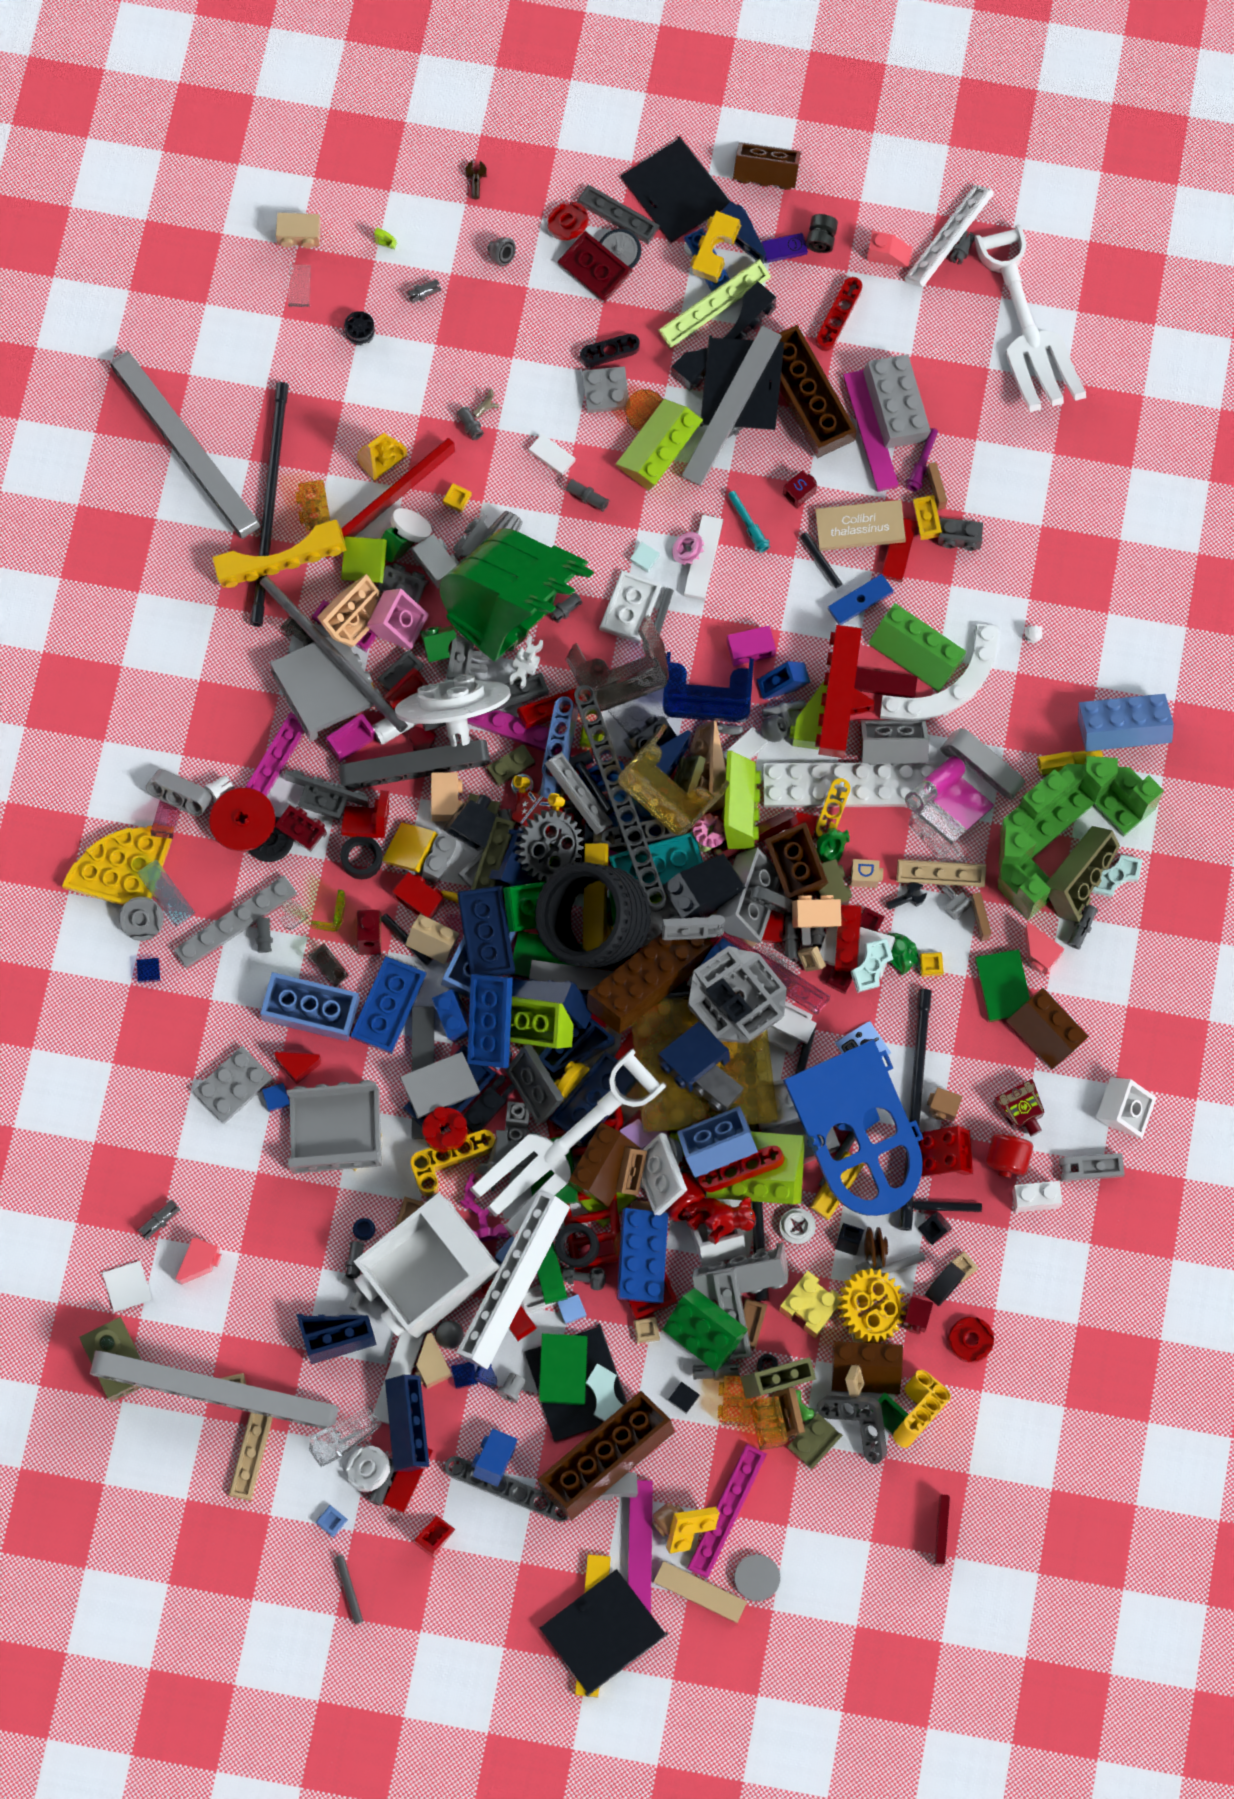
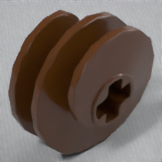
M868 1227L864 1240V1259L867 1261L868 1256L871 1255L873 1268H876L878 1255H880L882 1267L885 1268L888 1255V1240L886 1236L883 1239L880 1227H876L874 1237L871 1227Z

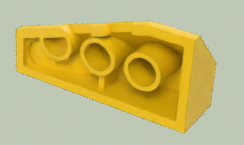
M384 432L358 451V463L375 481L407 457V448L404 444Z

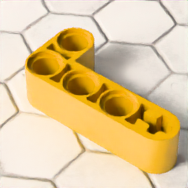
M481 1130L469 1134L463 1144L469 1146V1152L462 1154L458 1152V1149L447 1150L445 1153L449 1156L445 1161H439L436 1156L440 1152L431 1148L413 1154L411 1157V1168L420 1193L423 1196L431 1197L438 1192V1179L435 1172L491 1153L495 1143L493 1133L489 1130ZM486 1138L489 1145L485 1146L482 1143V1139ZM472 1141H475V1146H477V1150H474ZM423 1159L427 1161V1165L424 1168H417L415 1166L416 1161ZM426 1180L434 1182V1186L431 1189L423 1188L422 1184Z
M924 1370L916 1371L904 1387L906 1394L918 1405L893 1433L894 1441L903 1448L911 1446L951 1399L948 1389Z

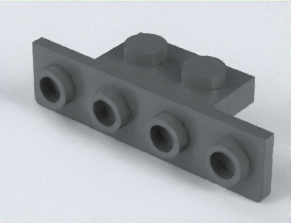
M292 770V772L285 771L286 781L305 787L298 803L300 808L340 821L347 801L369 807V798L361 791L354 790V792L345 790L346 788L340 784L334 783L330 785L319 777H306L304 773L298 770Z

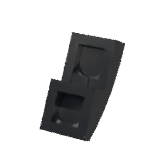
M724 978L704 992L719 1011L734 1025L753 1011L739 993L736 995Z

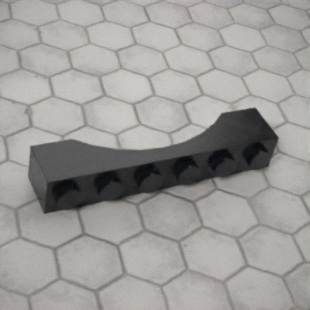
M757 281L743 295L740 316L734 327L723 338L745 340L748 336L747 334L752 329L756 330L760 326L762 319L766 315L770 316L776 309V296ZM708 347L697 351L685 352L671 366V376L689 391L694 386L697 388L704 381Z

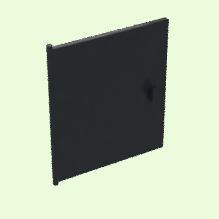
M680 136L678 140L620 176L654 222L660 225L661 231L671 243L708 220L711 216H714L716 211H722L731 202Z
M709 335L701 418L703 421L700 427L710 424L754 340L712 338ZM784 342L777 344L734 427L776 429Z
M598 1324L596 1328L575 1334L587 1336L586 1381L597 1364L616 1374L614 1393L618 1401L625 1405L627 1400L601 1324ZM541 1346L524 1351L538 1394ZM585 1386L584 1405L542 1403L554 1442L598 1428L603 1423L602 1420L593 1416L596 1409V1398L588 1386Z
M617 1569L540 1627L545 1637L587 1691V1696L668 1635V1632L662 1630Z

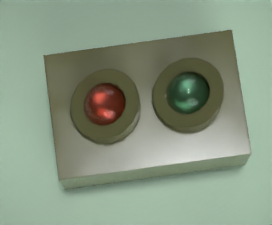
M121 1317L79 1337L91 1364L93 1363L95 1351H103L141 1360ZM98 1377L110 1403L142 1388Z

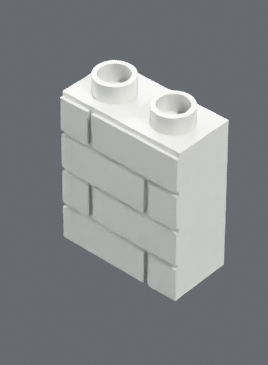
M439 1192L354 1261L362 1272L354 1282L370 1301L380 1295L389 1307V1309L381 1314V1317L396 1336H399L406 1330L414 1337L419 1338L494 1278L500 1265L450 1201Z

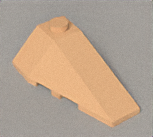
M713 720L696 728L690 752L692 756L700 755L706 758L704 771L697 785V792L693 799L682 800L685 811L712 813L725 807L726 768L717 722Z

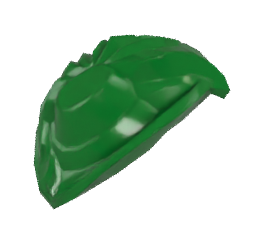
M829 828L827 833L819 837L816 845L821 861L824 863L835 859L837 863L840 861L845 844L850 841L848 830L842 833L836 828Z
M888 934L895 937L891 950L893 956L891 963L900 970V975H904L913 964L919 965L916 944L903 934Z

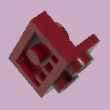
M289 805L275 824V828L311 852L322 836L325 837L327 835L324 828L325 825L316 818L312 820L307 817V812L298 806L294 808Z

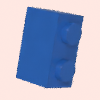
M451 989L433 997V1003L447 1038L455 1043L468 1037L469 1019L459 994Z
M492 1428L490 1435H485L481 1442L480 1448L483 1449L481 1454L476 1453L471 1466L475 1468L473 1477L498 1487L515 1451L518 1439Z

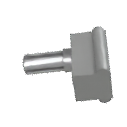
M948 885L942 888L952 899L946 905V912L956 920L971 907V900L964 893L958 895Z

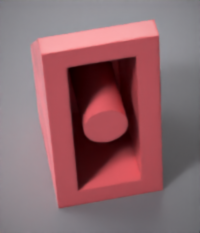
M872 231L867 261L908 269L912 247L892 234Z
M1029 922L1024 931L1028 961L1035 971L1047 974L1062 956L1064 948Z
M193 1237L176 1276L177 1283L182 1285L212 1272L213 1267L219 1265L222 1254H219V1247Z

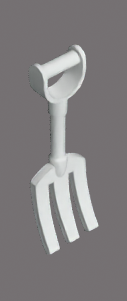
M1015 225L1013 230L982 238L980 235L974 236L975 247L982 264L991 271L1002 273L1022 328V336L1010 344L1006 350V356L1029 411L1041 410V402L1023 356L1026 354L1052 406L1064 404L1063 395L1053 374L1046 349H1050L1056 366L1074 400L1086 398V391L1075 371L1062 335L1050 331H1038L1037 326L1034 325L1017 268L1022 262L1026 249V239L1021 225ZM1017 242L1020 253L1012 260L999 261L991 257L986 250Z
M633 1049L625 1054L613 1067L610 1077L611 1090L597 1102V1106L567 1133L554 1142L541 1135L529 1133L470 1188L477 1198L481 1197L533 1151L537 1153V1156L487 1207L495 1217L549 1170L554 1172L504 1225L511 1235L520 1229L539 1190L556 1195L569 1183L571 1169L565 1155L575 1143L604 1117L610 1116L622 1104L631 1107L643 1106L653 1100L666 1087L664 1082L660 1084L634 1056L636 1052ZM624 1065L650 1094L640 1099L627 1098L621 1094L615 1082V1076L620 1067Z

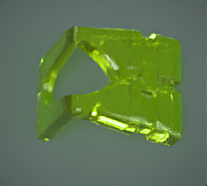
M338 889L333 923L312 920V929L330 932L339 930L346 907V896L343 890Z

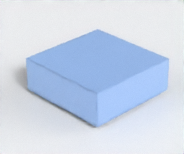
M578 1294L567 1300L557 1302L565 1325L587 1317Z

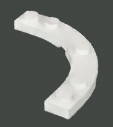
M977 624L972 660L964 674L953 685L937 694L922 698H902L883 695L880 719L929 720V718L947 715L966 704L981 689L992 669L997 649L999 626Z

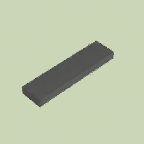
M589 184L577 200V203L581 204L585 209L620 229L631 231L639 240L648 245L660 228V225Z

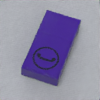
M803 233L762 241V246L766 252V263L808 254Z

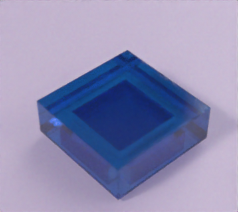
M159 958L136 960L138 983L161 981Z
M466 1362L451 1366L456 1389L478 1385L474 1364Z

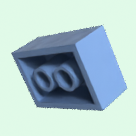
M740 1106L677 1131L685 1158L695 1178L758 1152Z

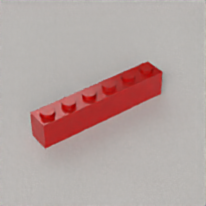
M836 625L835 632L830 634L829 645H833V652H828L826 665L831 666L830 673L825 672L824 685L828 686L827 693H822L821 706H825L824 714H819L818 726L822 727L821 734L816 735L815 747H819L818 755L845 757L862 628Z

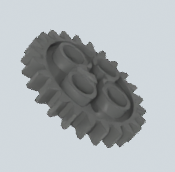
M550 809L549 813L545 810L541 811V815L534 813V820L526 819L528 826L521 825V828L524 830L523 834L517 833V836L521 838V841L515 842V845L520 846V849L515 851V854L521 855L517 862L523 864L521 869L528 871L527 875L541 881L542 879L547 882L548 878L553 876V873L559 871L562 867H566L568 864H575V858L582 857L577 853L578 850L584 849L578 843L584 840V838L577 836L582 830L575 828L577 822L571 820V816L564 815V812H556ZM549 826V832L545 834V830ZM565 838V843L561 846V842ZM537 845V851L533 853V849ZM551 857H553V862H552V864L550 865V864H549V861H550Z

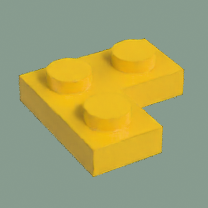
M711 1507L674 1513L666 1544L669 1554L690 1550L694 1533L715 1530L719 1517L718 1509Z

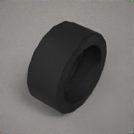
M356 836L350 838L343 845L340 854L343 869L348 875L356 879L371 878L377 874L382 866L381 847L376 840L370 837ZM360 845L371 848L375 856L373 864L367 869L362 870L354 868L348 858L350 851Z
M580 1223L568 1224L562 1228L557 1234L554 1244L556 1254L560 1260L568 1266L575 1268L586 1267L591 1264L597 1257L600 1247L598 1237L594 1231ZM576 1232L585 1234L590 1240L588 1253L578 1259L568 1256L564 1249L566 1238Z
M951 1262L932 1283L925 1295L937 1306H940L961 1282L965 1273Z

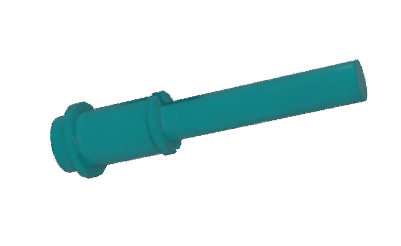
M731 491L728 493V497L748 529L746 532L755 545L754 549L759 553L767 551L770 548L769 539L765 538L759 525L754 524L737 493Z

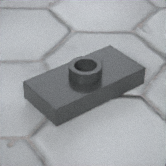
M408 650L378 677L377 681L389 692L410 670L415 668L420 671L424 664Z

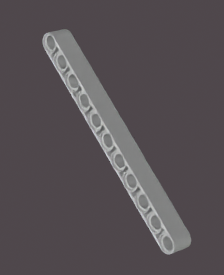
M125 351L110 361V366L239 537L244 539L259 529L260 524L130 352Z
M95 1351L90 1374L96 1377L325 1430L335 1429L339 1410L338 1406L103 1351Z

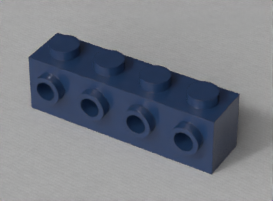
M404 1374L386 1379L385 1388L394 1471L411 1472L430 1467L420 1375Z

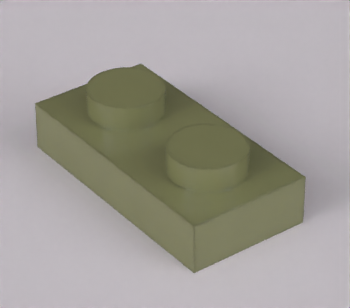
M523 744L487 766V770L499 787L514 778V776L535 765V760Z

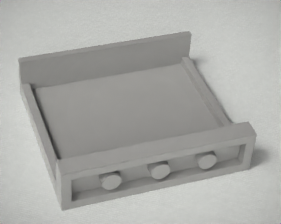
M330 635L325 637L372 686L370 674L368 671H363L361 659L357 653L354 654L352 652V647L334 640ZM315 642L270 662L271 674L310 742L318 738V731L374 706ZM375 688L374 690L381 696L379 690Z
M370 1080L360 1081L359 1084L341 1082L337 1086L319 1084L314 1088L296 1086L292 1090H287V1094L290 1097L291 1158L288 1159V1167L293 1174L382 1166L380 1089L376 1082Z

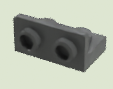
M940 518L942 533L939 534L937 545H942L948 549L961 547L967 551L981 549L983 522Z
M398 563L387 565L384 570L383 583H379L377 589L384 592L401 588L419 605L424 589L430 581L425 579V575L413 571L412 574L405 571L406 567Z

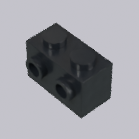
M653 715L645 721L646 725L640 729L636 727L627 733L628 737L623 741L637 762L639 760L643 761L647 754L677 737L664 716Z

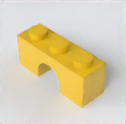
M718 211L715 212L714 217L711 216L709 218L706 236L702 235L698 247L700 250L698 255L694 254L690 266L692 267L693 275L715 283L718 282L725 263L723 257L713 253V249L722 242L734 244L741 227L740 219Z

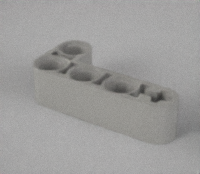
M960 728L953 731L940 748L941 752L948 758L952 756L960 758L974 772L1008 799H1013L1025 783V779L966 729Z

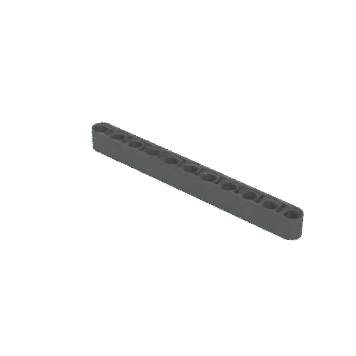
M581 685L574 693L581 721L637 880L640 882L639 885L643 886L649 902L650 898L654 895L662 898L660 903L654 904L650 902L649 906L651 911L659 912L666 904L664 889L594 691L590 686ZM582 694H588L590 699L581 701L579 697ZM589 714H595L597 719L588 721L586 717ZM596 734H602L604 739L602 741H595L593 737ZM603 754H609L612 757L606 762L600 759ZM610 774H616L619 777L614 782L607 780ZM618 794H623L626 799L622 802H617L614 800V797ZM629 814L633 819L630 822H624L621 820V817ZM636 834L640 837V840L633 843L628 838ZM638 855H645L647 860L639 863L635 858ZM646 875H652L655 878L651 883H645L642 879Z

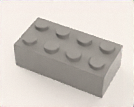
M909 355L868 361L863 373L885 448L925 442L931 430Z

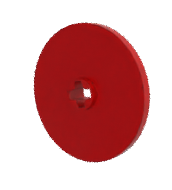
M236 788L226 792L215 802L210 812L209 823L213 836L222 846L233 851L243 852L253 850L267 841L274 830L276 816L272 803L263 793L252 788ZM241 815H244L246 818L243 824L239 821Z

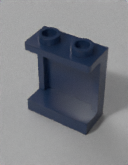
M519 827L517 830L509 829L508 834L513 837L499 871L492 870L489 876L490 879L506 887L540 882V880L527 875L528 871L521 869L523 864L517 862L521 855L515 854V851L520 849V846L515 845V842L521 841L517 833L523 834L524 832ZM537 845L534 847L533 853L537 851Z
M699 1021L658 1054L660 1069L666 1075L670 1074L674 1078L676 1085L681 1089L685 1088L689 1093L693 1090V1083L720 1062L724 1066L730 1061L729 1049Z

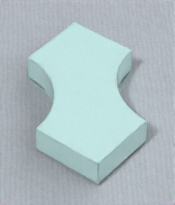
M1121 855L1115 866L1103 870L1100 885L1094 887L1091 893L1112 898L1115 890L1123 883L1138 882L1143 859Z
M887 938L864 945L865 957L862 964L850 972L857 993L880 986V970L885 963L893 960Z
M597 1364L586 1381V1386L593 1391L596 1398V1409L593 1416L605 1422L623 1405L618 1401L614 1393V1381L617 1375Z

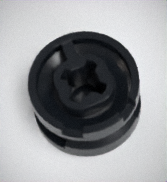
M356 311L346 318L344 323L345 335L352 344L361 346L373 339L375 335L374 321L368 313Z

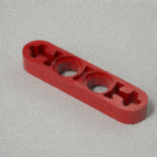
M849 277L845 280L817 335V346L823 351L833 349L861 295L863 285L857 277ZM854 284L856 285V289L852 291L850 297L848 295L849 288ZM840 301H847L850 307L843 310L839 308L838 303ZM832 318H837L841 324L838 327H832L829 321ZM829 331L831 333L830 339L825 344L823 339L826 338Z
M775 1145L762 1148L749 1157L732 1162L727 1166H722L705 1175H700L698 1178L699 1183L705 1192L718 1191L780 1167L785 1160L784 1154ZM772 1154L776 1155L775 1160H771ZM760 1158H764L765 1164L762 1163ZM750 1161L758 1162L756 1168L751 1170L746 1168ZM732 1168L737 1170L733 1177L725 1176L727 1170ZM718 1174L721 1175L723 1180H719ZM708 1178H712V1183H711V1184H708V1183H707V1182H708V1180H707Z

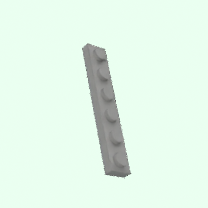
M282 876L176 947L174 951L188 969L255 924L257 918H264L297 895V892L287 878Z

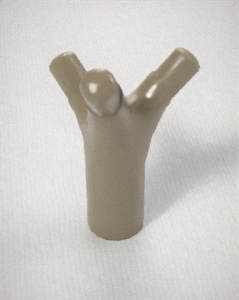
M489 389L485 400L472 412L477 419L486 410L499 408V404L491 403L494 397L493 389Z

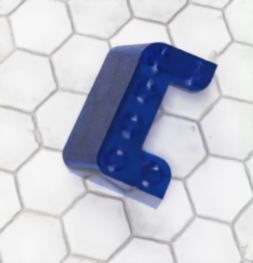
M667 652L662 709L668 717L741 723L748 719L751 707L754 659H749L748 668H737L731 673L729 688L686 684V668L680 663H671V652Z

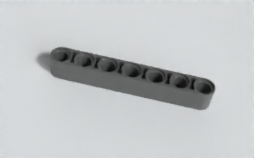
M475 740L470 741L469 744L462 746V743H458L456 747L447 745L346 763L338 767L340 783L346 788L345 790H354L431 776V773H449L482 767L490 764L491 761L487 741Z

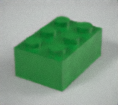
M693 1288L682 1296L662 1330L716 1372L728 1362L748 1329L696 1288Z

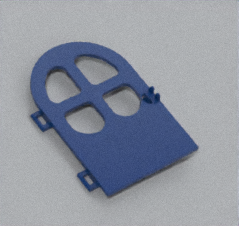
M874 1039L783 1080L807 1135V1145L813 1149L831 1192L845 1207L867 1216H881L900 1209L912 1198L918 1188L922 1175V1155L918 1141L924 1139L916 1120L909 1123L888 1073L889 1070L894 1069L886 1050L879 1052ZM882 1056H884L888 1066H885ZM871 1108L886 1110L891 1115L896 1126V1133L893 1136L876 1144L870 1142L863 1125V1117L867 1110ZM843 1123L852 1129L859 1145V1150L848 1157L836 1161L829 1153L826 1137L834 1125ZM913 1126H914V1129H915V1131H916V1133H917V1137H915V1134H914V1132H913V1130H912V1127H913ZM819 1136H821V1137L823 1138V1145H822V1147H821L822 1141H821V1138H820ZM897 1146H903L908 1157L907 1174L900 1187L892 1188L886 1180L878 1157L880 1154ZM860 1163H865L877 1187V1196L872 1200H864L855 1196L842 1183L841 1173Z

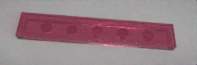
M724 931L721 937L716 936L710 939L713 943L712 948L724 938L741 950L760 954L787 988L786 996L816 1015L830 1000V995L737 937L729 935Z

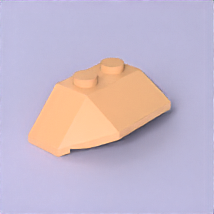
M366 574L339 593L320 613L318 619L334 640L353 647L370 630L366 625L377 606L379 590Z

